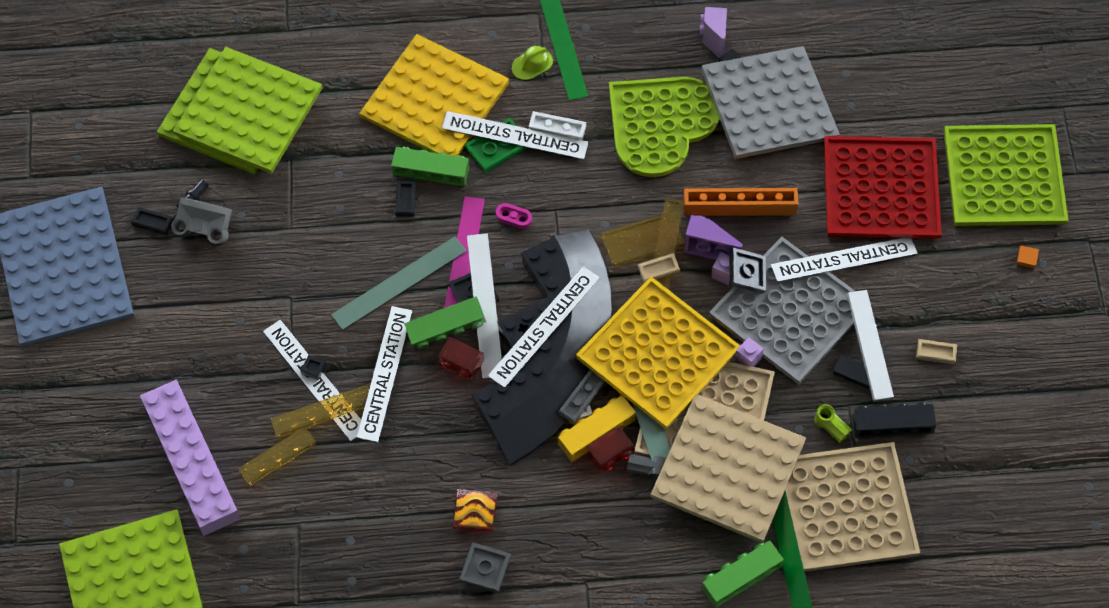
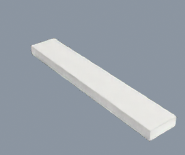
M867 290L848 292L847 297L873 402L891 400L894 395Z

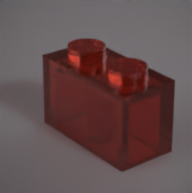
M452 337L448 338L438 355L442 367L447 370L453 369L460 376L471 379L475 378L485 360L483 352Z
M620 426L587 446V455L600 473L605 469L610 470L615 466L616 462L621 459H627L633 452V443Z

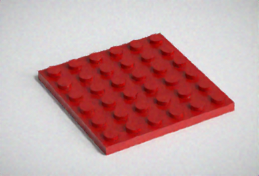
M824 136L827 237L941 239L936 138Z

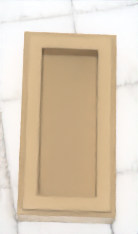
M674 253L638 264L643 283L650 277L657 280L680 272Z
M918 339L916 359L955 365L957 344Z

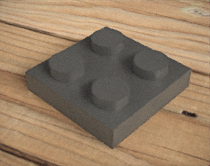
M472 542L460 576V582L499 593L511 554Z

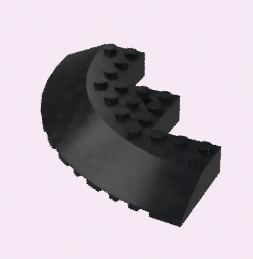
M589 229L554 236L521 252L523 265L544 299L497 322L499 334L509 351L583 266L600 278L506 387H503L498 382H494L472 393L474 405L510 466L530 455L539 445L542 446L546 443L547 439L554 433L556 434L560 427L568 421L558 415V411L590 370L576 358V354L612 317L611 287L607 268L600 249Z

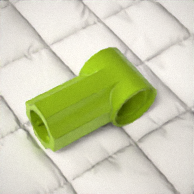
M825 404L818 408L814 417L815 424L820 428H824L839 443L843 442L852 432V429L835 414L833 407ZM820 414L827 415L828 419L821 417Z

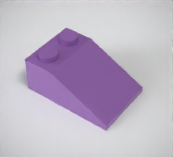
M691 215L685 237L684 253L717 260L721 252L729 256V250L732 248L742 250L743 244L713 221L703 216Z

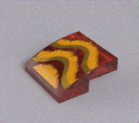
M458 489L453 529L493 532L498 492Z

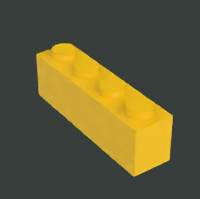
M623 395L618 398H612L606 406L597 408L588 418H582L571 429L563 430L559 434L558 445L569 460L573 462L636 421V412Z

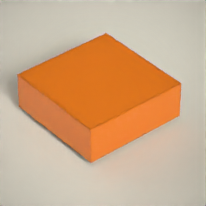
M1020 245L1016 265L1035 269L1039 249Z

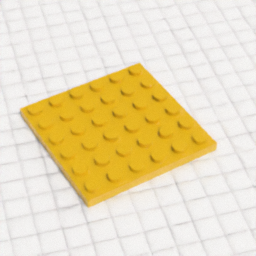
M416 34L359 115L360 118L429 152L459 156L464 149V144L468 143L473 135L443 129L447 111L485 119L509 84V78Z
M650 277L576 354V358L664 429H667L689 406L693 398L697 394L699 395L734 357L740 345L658 281Z

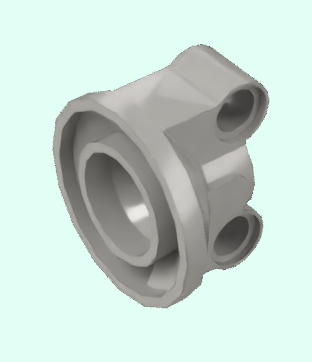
M181 197L176 219L172 222V231L177 235H188L191 232L207 235L211 243L223 244L229 238L228 226L232 209ZM181 222H184L186 225L184 231L179 229ZM219 230L221 232V238L217 241L215 239V233Z

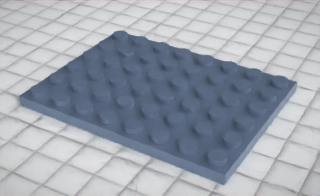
M103 187L0 213V255L21 347L134 317Z

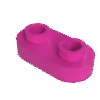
M508 203L500 204L496 209V217L502 223L519 229H526L532 224V214L526 209Z

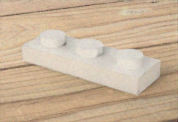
M533 111L529 129L583 140L587 122Z

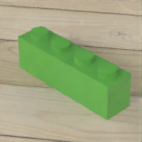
M396 147L391 164L392 175L465 187L469 172V158L451 156L445 153H432L426 150H413L408 147Z
M476 296L404 324L414 349H423L428 347L431 342H442L447 339V336L453 334L455 336L461 335L466 329L471 327L472 329L479 328L487 321Z
M771 541L765 544L761 542L749 554L743 553L740 555L736 562L725 564L720 569V572L715 575L711 573L706 576L702 582V591L714 608H717L783 566L784 559Z

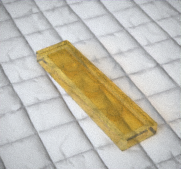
M303 427L239 467L238 470L250 486L314 446L316 441L307 428Z

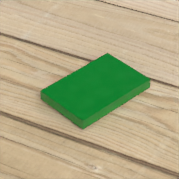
M508 118L507 120L502 122L504 124L516 126V124L512 121L511 118ZM480 136L464 144V148L485 174L529 148Z

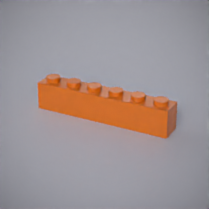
M797 188L684 189V216H793L797 214L798 190Z

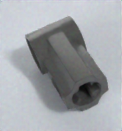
M630 454L627 472L646 475L649 479L657 481L666 458L654 456V461H652L650 457Z

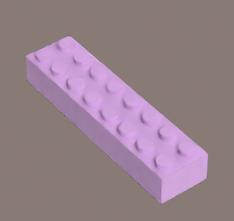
M177 380L140 395L203 536L240 520L235 504Z

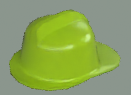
M532 46L514 60L512 72L519 79H532L550 69L553 64V58L545 47Z

